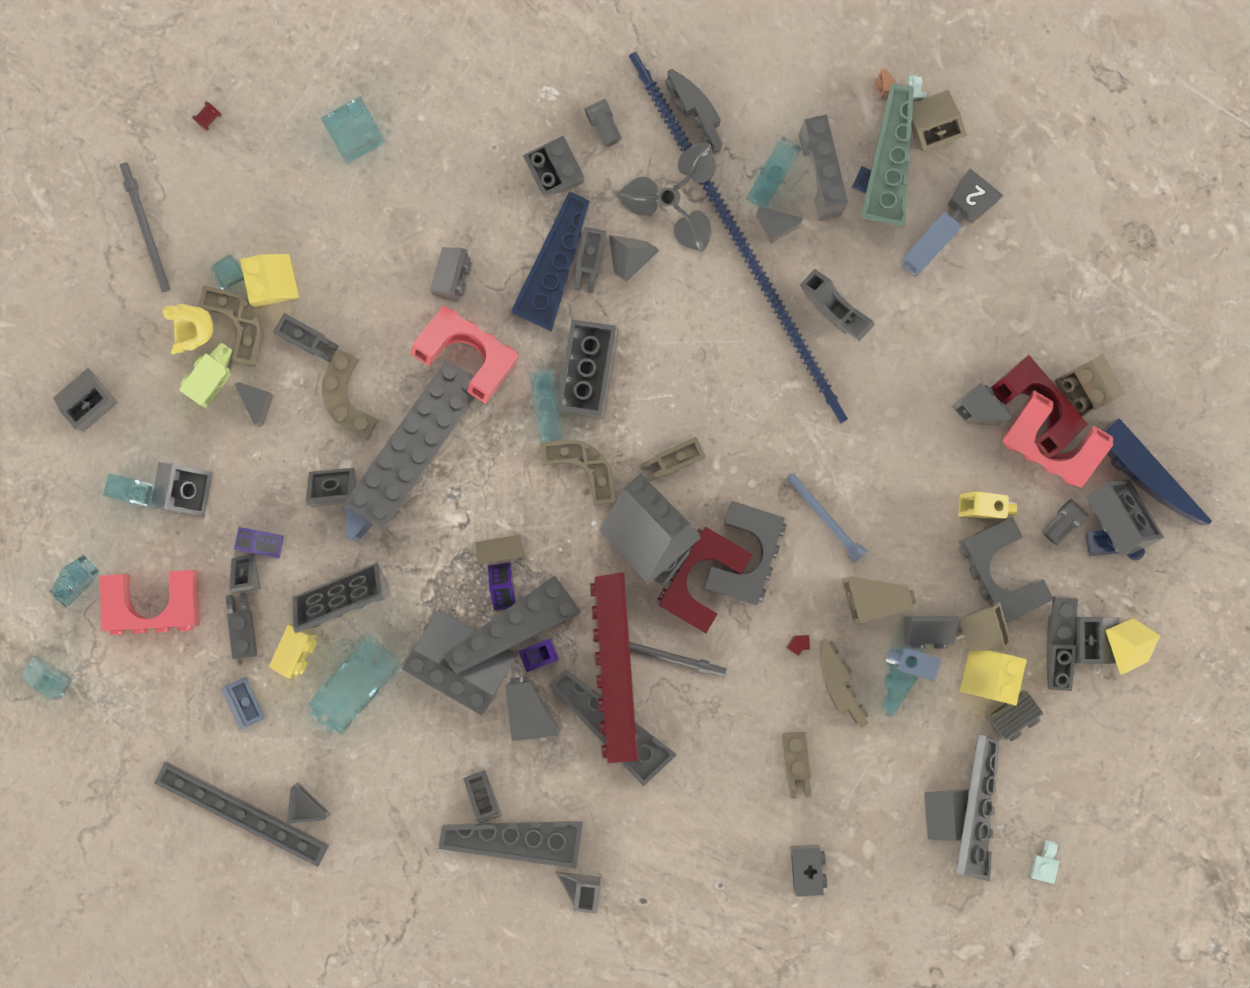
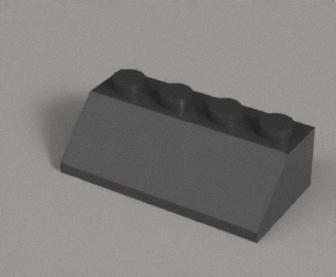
M571 320L557 410L584 417L605 419L619 333L617 326Z

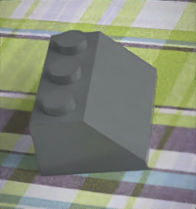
M1130 479L1106 482L1086 496L1090 502L1091 510L1097 514L1101 521V527L1108 533L1113 541L1114 549L1121 556L1133 554L1165 538Z

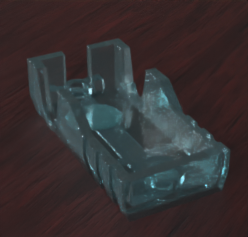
M368 634L364 641L356 647V650L349 655L348 659L342 663L307 703L312 709L310 716L317 717V722L320 725H326L329 733L335 729L340 735L344 734L352 725L353 720L370 705L381 691L380 689L388 683V680L404 664ZM375 656L380 658L378 663L374 662ZM323 715L328 716L327 721L322 720Z

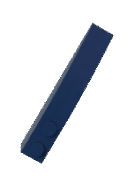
M1120 418L1113 420L1102 430L1113 437V446L1107 455L1112 459L1111 464L1118 471L1122 470L1142 490L1179 515L1199 525H1208L1212 522Z

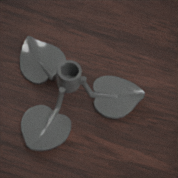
M709 143L696 144L681 155L678 162V170L680 173L687 175V177L673 188H664L660 191L659 195H656L658 188L655 182L647 177H638L617 194L621 203L638 215H649L655 212L657 209L656 199H659L660 203L664 206H673L674 209L678 210L685 217L679 219L675 224V238L681 245L699 252L704 251L710 241L711 224L703 212L696 210L688 216L687 212L679 207L678 203L681 196L678 189L691 178L696 183H704L712 178L716 169V162L711 145Z

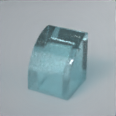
M231 254L216 262L211 268L222 290L244 280L243 272L237 260Z

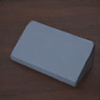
M246 677L221 689L240 730L265 719Z

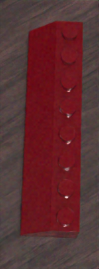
M624 572L597 576L594 578V583H590V595L595 597V606H591L592 620L596 619L597 629H593L594 643L598 642L599 652H595V665H600V675H596L597 689H601L602 698H598V710L603 712V721H600V735H605V745H601L602 759H606V764L638 761Z

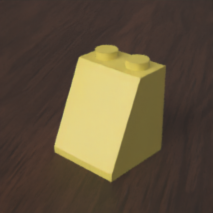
M969 650L959 692L1017 705L1027 659L988 650Z

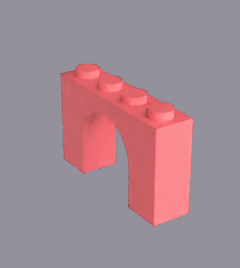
M443 305L412 344L411 355L430 367L441 351L450 344L466 343L473 346L481 354L484 364L470 381L467 392L487 404L516 366L519 355L513 348L504 346L493 335L486 334L475 323L465 320L455 310L448 309Z
M1033 390L1003 433L1002 442L1010 450H1017L1023 453L1027 460L1043 465L1044 469L1049 473L1060 475L1069 485H1077L1082 488L1113 446V437L1092 426L1075 449L1065 453H1057L1048 459L1034 441L1038 438L1037 432L1053 410V401Z
M169 571L170 598L168 605L160 615L151 619L142 617L134 610L130 600L129 575H100L102 631H109L110 635L124 634V630L132 629L133 634L147 633V628H155V632H170V627H178V631L193 630V626L200 625L198 571Z

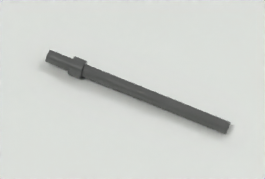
M127 162L122 163L119 166L124 178L123 185L125 191L129 193L161 292H167L170 290L137 191L139 189L137 180L133 178L129 164Z
M629 642L631 652L697 669L699 673L707 674L708 672L725 677L727 668L710 664V661L704 659L699 661Z

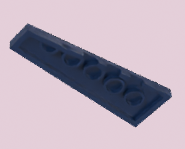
M569 191L517 297L511 314L552 332L590 204L589 200Z

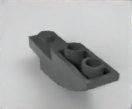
M673 69L668 70L665 82L668 90L674 92L677 98L675 99L679 112L683 111L685 117L694 114L692 116L697 128L701 127L704 134L702 136L703 142L711 145L713 153L721 150L722 142L715 129L720 126L721 119L715 108L703 92L689 79Z
M1053 596L1054 600L1052 601L1051 616L1048 618L1047 684L1049 690L1072 691L1076 654L1074 638L1078 598Z

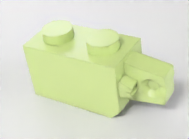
M221 343L210 355L205 353L204 356H200L194 364L195 369L192 373L183 378L181 382L182 387L179 391L199 405L208 408L231 376L227 365L234 351Z

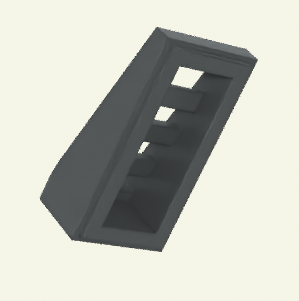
M486 770L463 778L477 822L484 823L502 816ZM483 779V784L472 787V783ZM486 789L487 791L478 796L475 795V792ZM489 798V802L479 805L478 801ZM492 807V811L482 814V810Z

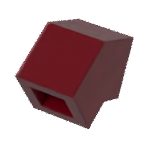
M809 635L793 636L786 648L797 656L803 650H810Z

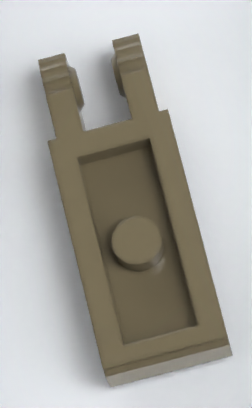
M694 437L655 455L654 458L639 464L641 470L647 469L658 462L661 470L645 477L650 482L663 475L665 477L706 457L697 437Z
M806 732L782 734L786 776L789 781L791 799L797 798L795 780L803 779L805 797H811L809 781L811 776Z

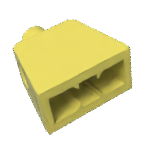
M984 492L960 494L958 517L991 520L1006 519L1007 515H1016L1017 503L1008 502L1009 497L1007 495Z

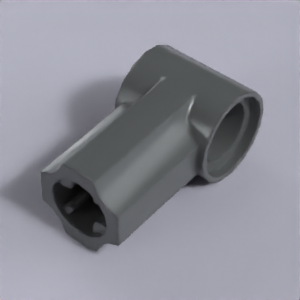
M606 99L584 108L587 118L592 127H595L604 148L611 147L622 140Z
M1072 498L1058 510V515L1042 531L1044 536L1055 545H1058L1073 528L1075 529L1081 525L1089 515Z

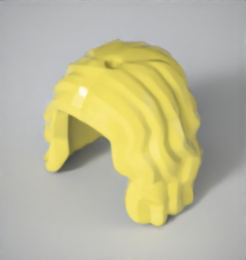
M179 304L176 306H165L162 310L166 319L174 321L175 343L171 349L172 354L182 353L185 350H195L198 346L208 342L213 334L211 315L203 308Z

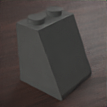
M526 677L512 678L511 683L506 684L511 740L559 736L560 728L532 680L526 681Z

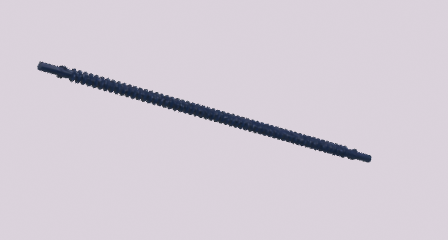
M637 52L631 53L629 58L639 74L638 77L645 84V90L649 91L648 96H652L651 101H655L654 106L659 108V113H662L661 118H665L664 123L668 124L667 129H671L670 134L675 136L673 139L678 141L677 146H681L680 151L685 152L692 146L691 142L688 143L689 137H685L686 132H682L683 127L678 125L679 121L675 120L676 115H672L673 110L669 109L670 104L665 103L667 99L662 98L663 93L659 92L660 87H656L657 82H653L650 71L645 68ZM711 179L704 183H699L704 186L702 190L707 191L706 196H710L709 201L713 202L712 207H716L715 212L720 214L718 217L723 219L722 224H726L725 229H729L728 235L733 236L731 240L736 241L735 246L739 247L738 252H742L741 257L746 259L744 262L749 264L747 268L752 269L751 274H755L754 280L759 281L757 285L762 286L760 290L765 292L764 297H768L767 302H771L770 308L775 309L773 313L778 314L777 319L781 320L780 325H784L783 330H787V336L791 337L790 342H794V348L797 347L796 353H800V359H804L803 364L807 365L806 370H810L811 373L809 375L814 377L813 382L816 381V387L821 389L819 393H823L827 405H830L840 424L845 422L848 418L837 401L838 397L831 390L832 385L827 384L829 380L824 378L825 373H821L822 368H818L819 362L814 361L815 356H811L812 351L807 349L809 345L804 344L806 340L801 339L802 334L798 333L799 328H795L796 323L791 321L793 317L788 316L789 311H785L786 306L781 304L783 300L778 299L780 295L775 293L776 288H772L773 283H769L768 280L770 278L765 276L767 272L762 271L763 266H759L760 260H756L757 255L752 254L754 250L749 248L750 243H746L747 238H743L744 233L739 231L741 227L736 226L737 221H733L734 216L730 215L731 210H727L728 205L723 203L724 199L720 198L721 193H717L718 188L713 186L715 182H711Z

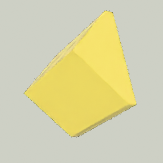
M1134 618L1105 630L1120 674H1124L1147 663L1160 638L1159 634Z

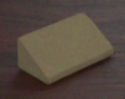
M521 535L476 542L479 565L524 557Z

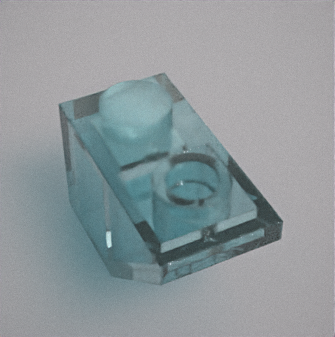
M109 473L103 496L148 507L154 484Z
M82 555L62 568L50 592L66 608L93 583L99 570Z
M35 655L32 656L21 674L32 689L51 700L61 699L73 680Z

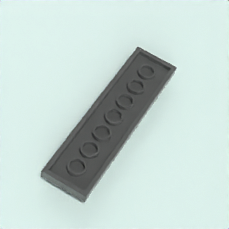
M445 360L344 502V507L384 531L476 397L467 392L470 381L473 379L472 375Z

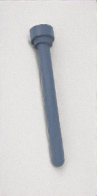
M795 474L787 476L790 484L848 549V557L853 563L868 552L863 545L855 544Z

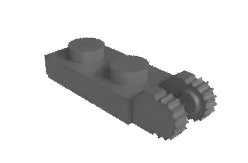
M584 227L576 266L575 290L580 289L582 273L591 275L587 289L588 292L593 293L607 231Z
M286 313L283 314L273 331L279 337L328 362L332 360L330 355L318 350L321 342L333 350H337L339 347L336 343L325 338L322 333Z
M247 593L240 594L242 612H235L233 595L226 596L232 659L257 656L252 611L249 609Z

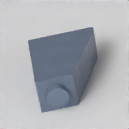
M944 211L901 260L904 264V269L910 274L918 276L962 226Z

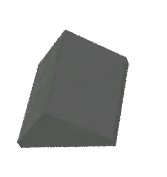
M344 468L309 472L306 505L319 507L344 504L356 487L355 469Z
M969 789L924 792L928 839L961 840Z

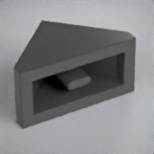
M761 206L758 207L756 214L771 243L799 228L803 219Z
M240 382L235 383L236 389L254 425L258 427L263 426L274 395Z
M254 554L231 558L230 592L242 593L261 589Z

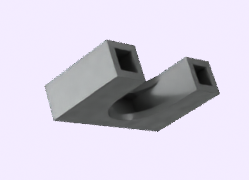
M827 114L804 119L799 139L803 155H811L815 168L817 194L814 201L819 221L841 216L848 204V199Z
M732 501L724 524L753 534L761 546V559L754 570L742 575L733 574L711 566L703 589L752 605H757L758 601L763 602L766 593L763 585L765 580H770L773 571L770 563L772 558L776 559L780 546L776 544L779 536L783 537L787 526V524L783 523L785 518Z
M1013 517L1002 520L959 541L961 545L959 551L964 559H968L971 565L969 571L974 580L978 579L981 588H979L981 596L985 601L988 600L990 605L1000 602L1006 623L1054 600L1044 579H1038L1014 591L1002 589L992 579L990 562L993 555L1002 547L1023 538Z

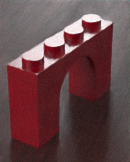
M1030 355L1017 363L990 387L996 398L1005 405L1019 394L1030 396L1033 390L1053 401V410L1047 417V428L1034 441L1048 459L1063 450L1088 425Z
M705 526L703 530L698 528L697 533L701 538L694 544L689 555L683 561L684 563L681 568L677 569L670 578L672 583L668 590L663 588L657 600L661 601L658 606L707 634L718 613L697 602L690 595L687 588L689 571L700 561L714 560L736 573L742 574L753 554Z

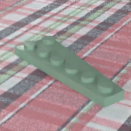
M891 83L860 218L905 227L914 87Z

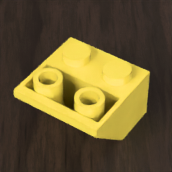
M288 624L269 667L289 679L299 677L300 674L303 675L308 666L306 659L309 653L312 654L317 646L318 641L315 640L317 635L307 630L295 634L293 624Z

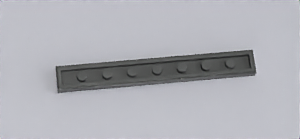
M168 762L163 764L154 782L156 785L316 867L320 865L329 847V844Z

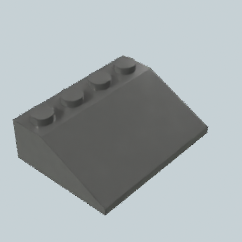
M641 473L623 488L599 529L647 584L652 582L701 538L689 521Z
M378 562L293 596V630L295 634L308 628L318 627L325 621L340 618L345 613L352 610H360L367 604L382 601L389 596V585Z
M439 609L413 648L402 670L482 716L518 654L507 649L455 675L442 655L477 630Z

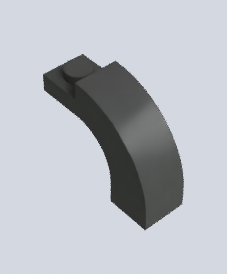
M814 269L800 284L802 291L815 308L844 334L848 333L860 341L875 325L873 320L850 305L838 293L831 279L818 270Z

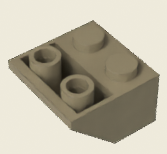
M949 90L913 103L911 127L919 150L924 152L967 136L961 114Z
M1103 354L1055 379L1063 395L1081 416L1125 394Z

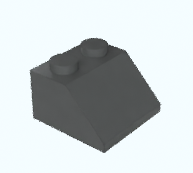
M159 462L150 507L204 516L213 472Z
M904 616L905 644H911L913 649H925V644H934L935 649H948V644H955L959 616Z

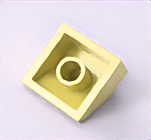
M261 254L240 259L249 303L253 307L259 308L299 299L290 254Z

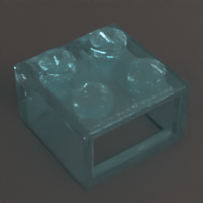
M360 96L321 117L322 122L347 164L386 142ZM378 138L377 141L371 143L370 145H368V146L362 148L361 150L355 152L354 154L348 156V154H350V153L356 151L357 149L363 147L364 145H366V144H368V143H370V142H372L373 140H375V139Z

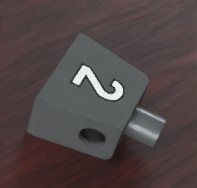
M969 169L948 202V205L954 210L950 216L959 224L964 219L973 224L1003 197V194L972 169Z

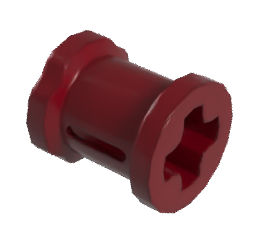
M206 101L204 108L191 118L204 130L208 131L209 125L217 117H221L222 114Z

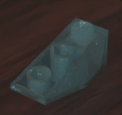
M783 136L776 144L746 199L758 207L767 208L802 147Z
M553 369L530 372L540 443L563 440L559 410H557L558 401Z
M892 647L894 650L904 652V648ZM911 649L923 653V650ZM908 658L906 664L915 667L917 660ZM887 662V665H890V673L886 674L885 688H888V695L883 699V711H886V716L893 717L918 677L898 671V665Z

